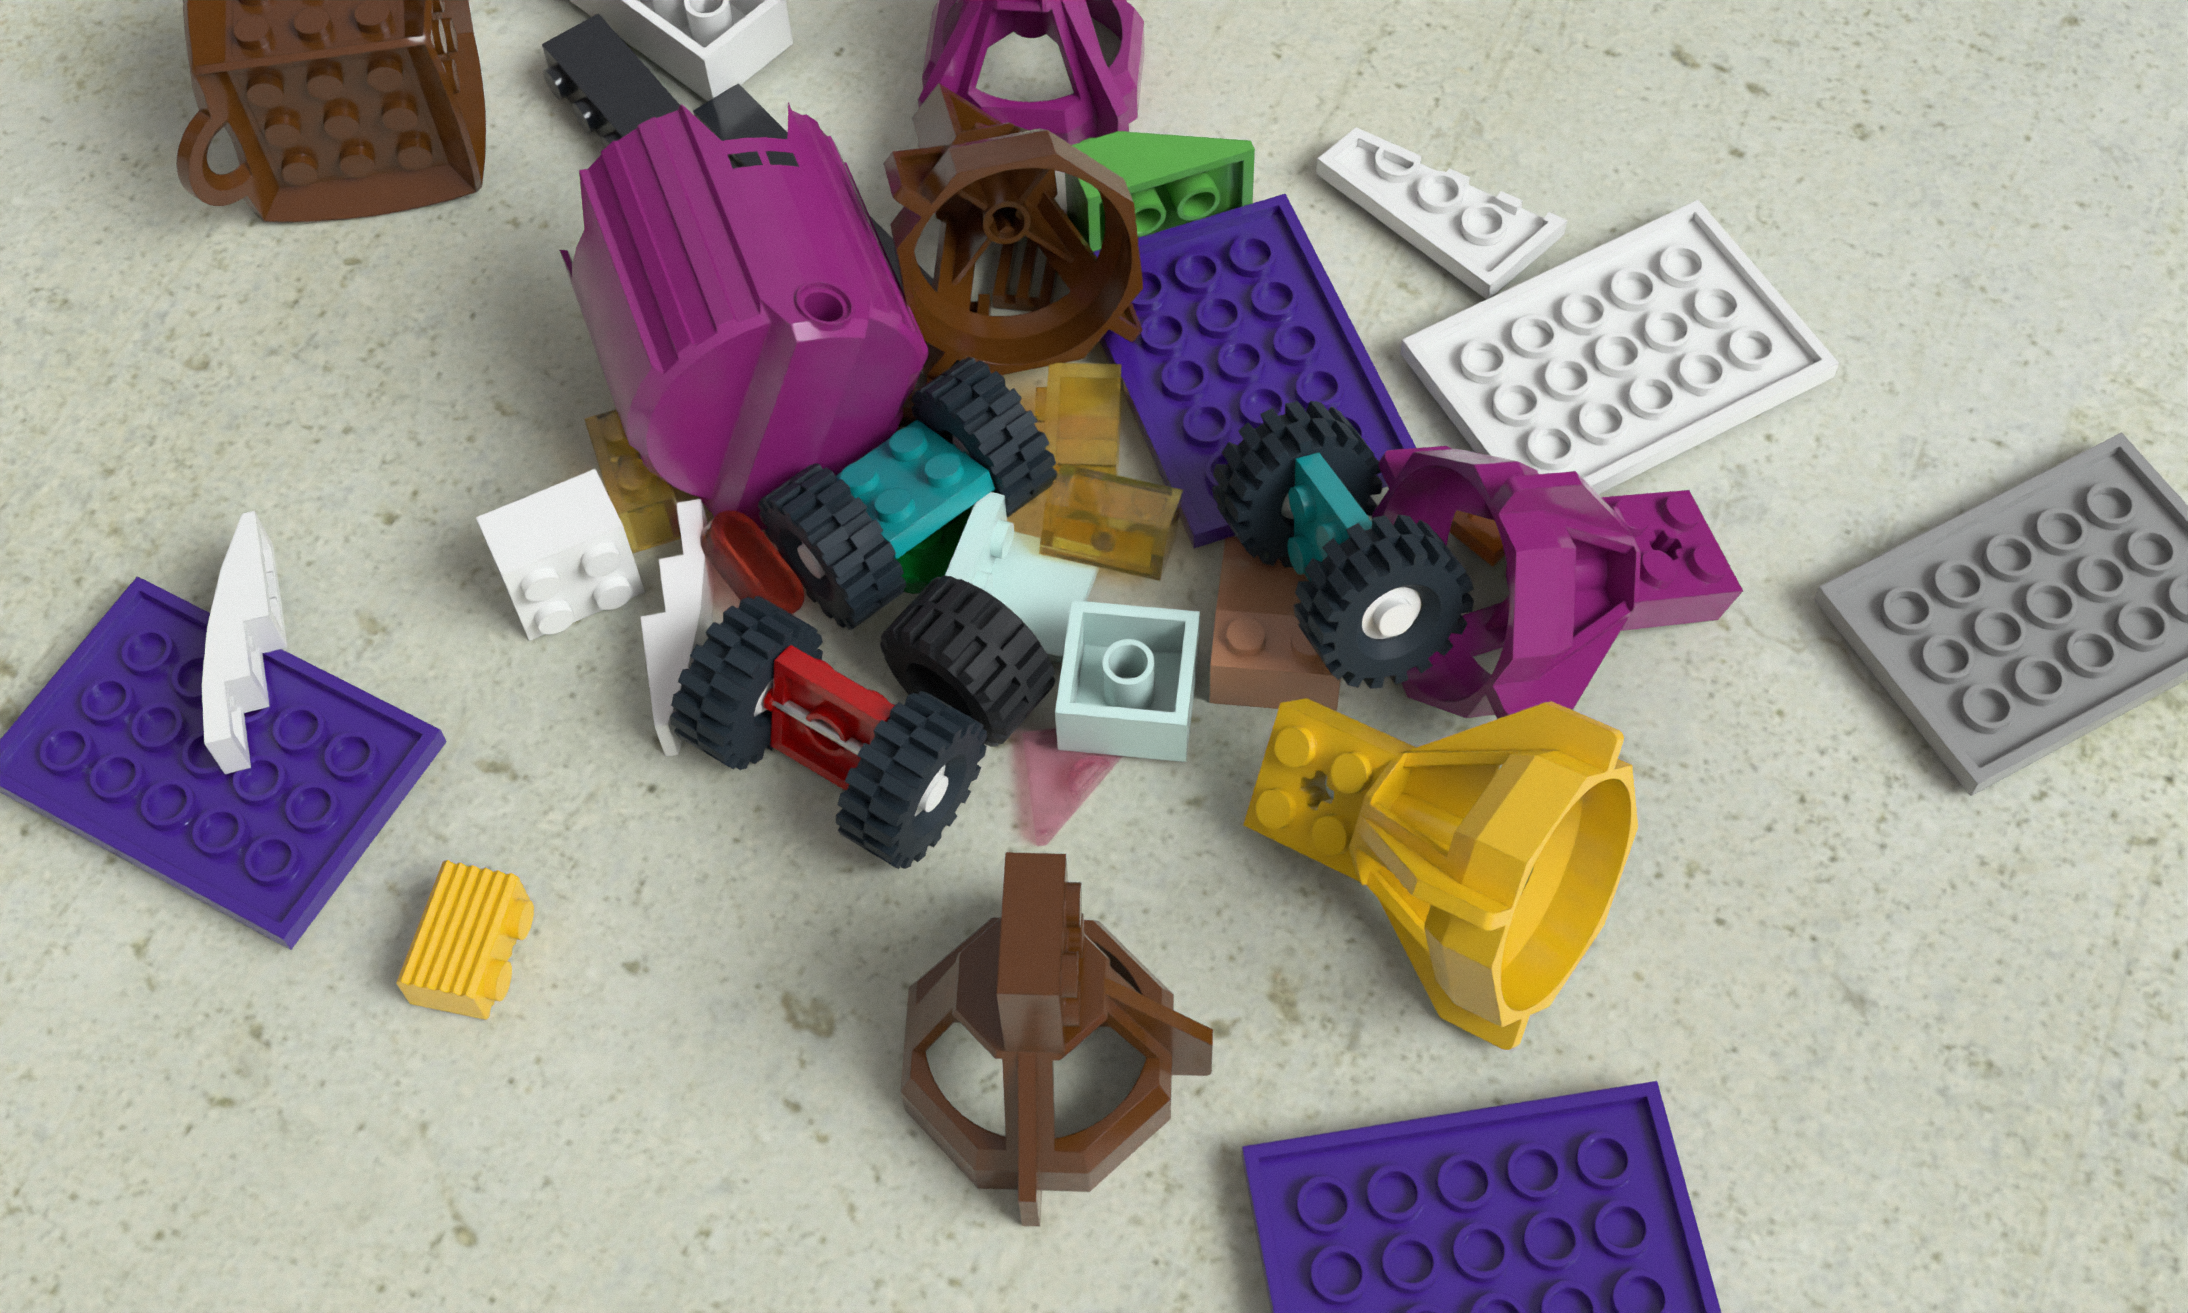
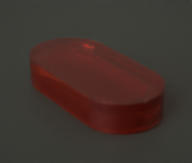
M726 510L718 513L703 528L700 543L705 556L740 600L746 597L754 599L755 596H760L792 615L802 607L804 603V589L799 578L752 519L740 512Z

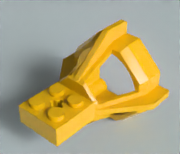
M1308 698L1281 702L1243 826L1359 881L1362 886L1366 885L1380 901L1439 1017L1503 1050H1510L1521 1043L1530 1015L1550 1007L1605 925L1638 829L1633 766L1618 759L1624 742L1623 733L1616 728L1555 702H1545L1415 747ZM1326 786L1334 791L1333 799L1327 793Z

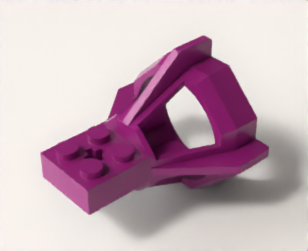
M938 0L931 16L922 73L923 90L918 98V107H921L934 88L940 83L1001 123L1010 122L1027 130H1049L1070 145L1080 143L1088 138H1097L1117 131L1129 132V124L1138 118L1144 61V20L1126 0ZM1091 18L1110 29L1121 41L1118 54L1109 68L1102 55ZM1012 32L1024 38H1038L1047 34L1059 46L1074 93L1047 101L1022 102L989 95L977 89L976 85L987 49Z
M1448 446L1387 450L1379 461V469L1389 490L1373 512L1372 518L1386 515L1392 525H1394L1398 515L1410 516L1416 524L1419 520H1422L1439 535L1446 546L1456 510L1491 519L1497 525L1506 556V582L1509 595L1501 603L1462 615L1468 624L1462 635L1451 633L1448 639L1453 644V647L1448 653L1443 656L1436 651L1428 658L1433 666L1423 673H1420L1417 667L1407 671L1408 680L1401 683L1407 697L1463 718L1495 715L1499 719L1550 701L1573 710L1620 631L1719 620L1743 592L1690 490L1600 497L1576 471L1539 474L1536 469L1519 461L1461 449H1452ZM1503 648L1492 674L1481 667L1473 658Z

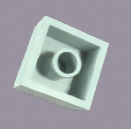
M1071 600L1055 708L1058 750L1186 762L1199 656L1200 612Z

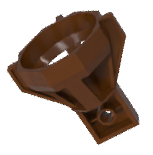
M938 83L912 117L919 141V148L892 151L883 163L892 197L899 204L903 205V208L891 222L890 226L906 304L910 307L928 347V358L922 368L923 374L933 380L951 368L956 360L961 361L967 357H974L976 363L979 360L988 364L991 374L997 371L1000 375L1081 360L1087 356L1108 330L1113 331L1130 342H1134L1143 329L1132 301L1143 289L1135 207L1125 180L1049 130H1027L1010 122L1001 123ZM1055 171L1080 178L1098 189L1105 211V234L1098 257L1054 199L1058 195ZM935 213L936 218L941 220L934 277L932 285H930L919 268L914 250L924 227ZM1024 236L1032 239L1070 290L1067 295L1056 302L1025 314L990 316L970 312L975 262L992 241L998 244H1011L1019 241Z
M1005 852L1001 918H990L909 987L900 1092L905 1111L978 1189L1018 1190L1022 1226L1040 1227L1042 1191L1090 1192L1171 1119L1172 1075L1208 1076L1212 1073L1213 1029L1174 1011V994L1100 921L1084 920V913H1082V882H1068L1066 854ZM953 1023H961L995 1059H1002L1005 1136L988 1131L963 1116L951 1105L935 1082L929 1067L926 1051ZM1098 1027H1111L1146 1057L1138 1080L1126 1098L1102 1120L1079 1132L1055 1138L1053 1060L1060 1061Z

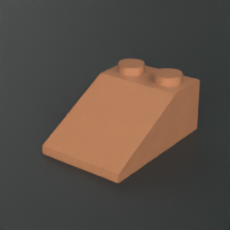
M1234 536L1225 538L1210 663L1209 703L1278 709L1281 702L1308 698L1337 711L1341 678L1338 680L1330 673L1298 626L1300 622L1294 615L1293 604L1301 602L1295 594L1298 581L1309 580L1304 574H1297L1293 567L1285 568L1279 559H1277L1274 566L1264 564L1258 555L1253 558L1243 547L1239 539Z

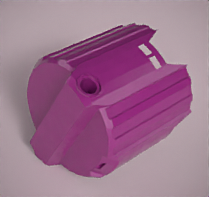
M788 102L787 139L760 137L721 141L681 104L677 111L658 118L653 117L639 124L635 130L620 140L613 141L601 151V155L588 169L579 170L584 231L577 244L573 261L568 250L559 251L628 443L639 451L643 464L651 473L670 486L698 496L720 524L737 526L746 531L757 532L768 528L761 522L759 516L761 510L758 508V502L761 501V498L814 463L820 464L822 469L827 467L836 476L845 467L855 463L892 437L903 418V405L914 390L923 365L928 358V347L910 307L906 304L903 290L849 167L843 161L832 137L827 136L820 129L816 120L807 114L801 115L793 111ZM757 151L763 164L733 169L728 155ZM765 151L793 153L799 167L771 165Z

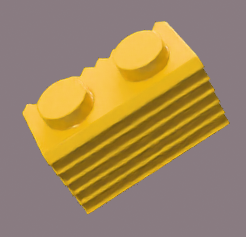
M449 860L442 862L396 982L409 1004L484 1020L490 1017V1009L494 1002L502 1001L505 998L511 983L512 965L508 959L512 956L513 946L516 944L517 939L524 940L527 937L533 921L534 905L530 901L520 878L513 873L505 874L499 870L493 872L486 867L480 869L474 865L454 864Z

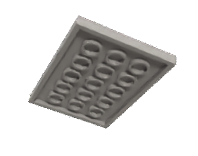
M2121 432L1819 586L1814 601L1968 794L1972 796L2188 680V505Z

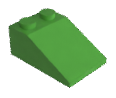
M1117 131L1097 138H1088L1072 145L1125 180L1134 202L1138 238L1253 203L1255 148L1250 140ZM1065 173L1067 216L1092 251L1100 250L1105 234V211L1100 193L1091 184Z

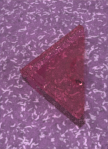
M1056 728L1022 732L1037 846H1045L1052 840L1123 756L1058 750Z

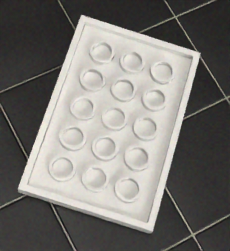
M1699 200L1402 339L1400 352L1476 453L1519 461L1536 469L1539 474L1576 471L1597 494L1833 378L1839 365L1834 356Z

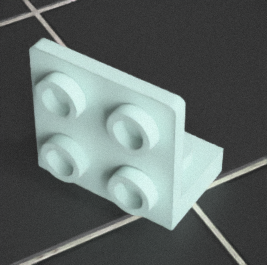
M990 492L974 504L945 576H952L956 579L967 581L996 597L1029 627L1044 648L1049 660L1062 662L1071 600L1087 601L1101 564L1098 553L1014 531V523L1007 521L1005 495Z

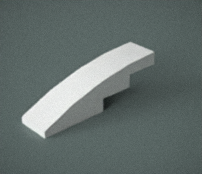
M701 499L676 503L684 555L659 559L666 612L640 617L654 726L665 757L678 755L683 739L674 733L676 727L671 725L670 716L677 710L671 706L673 694L680 691L683 686L678 683V679L683 669L690 668L694 660L690 657V654L696 644L703 646L708 639L705 632L712 625L714 575L711 534Z
M255 511L243 513L240 517L220 570L207 625L202 676L204 744L225 774L251 768L244 713L270 707L262 653L288 647L274 547Z

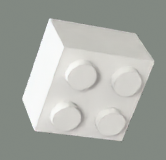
M596 469L476 517L529 641L545 634L551 635L562 632L573 622L602 610L619 608L631 598L645 593L624 527Z

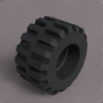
M943 575L942 578L938 576L934 578L880 637L882 640L880 647L885 656L884 659L908 695L912 693L919 695L920 691L927 692L984 726L983 729L987 731V739L983 744L990 747H998L999 744H1003L1055 685L1053 665L1039 640L1029 627L1010 608L990 593L967 581L959 580L952 576Z

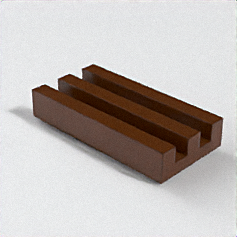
M1027 237L1016 295H1008L1019 241L1011 244H1002L992 294L993 308L1032 312L1053 303L1058 273L1047 258L1039 298L1029 297L1039 247L1035 241Z

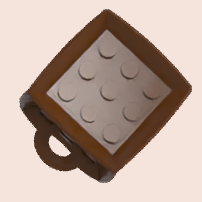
M183 0L184 31L191 85L199 111L191 119L182 135L177 151L176 167L180 183L187 192L197 199L212 206H225L243 199L256 216L264 222H309L370 217L405 211L476 193L482 188L486 152V110L481 66L468 0ZM224 127L232 140L239 166L230 173L216 174L208 166L207 152L214 136Z

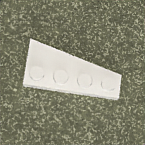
M1357 127L1317 158V175L1486 300L1494 296L1565 233L1566 219L1550 212L1547 213L1545 218L1521 208L1523 200L1502 191L1495 197L1469 185L1470 177L1450 168L1447 172L1429 168L1420 164V155Z

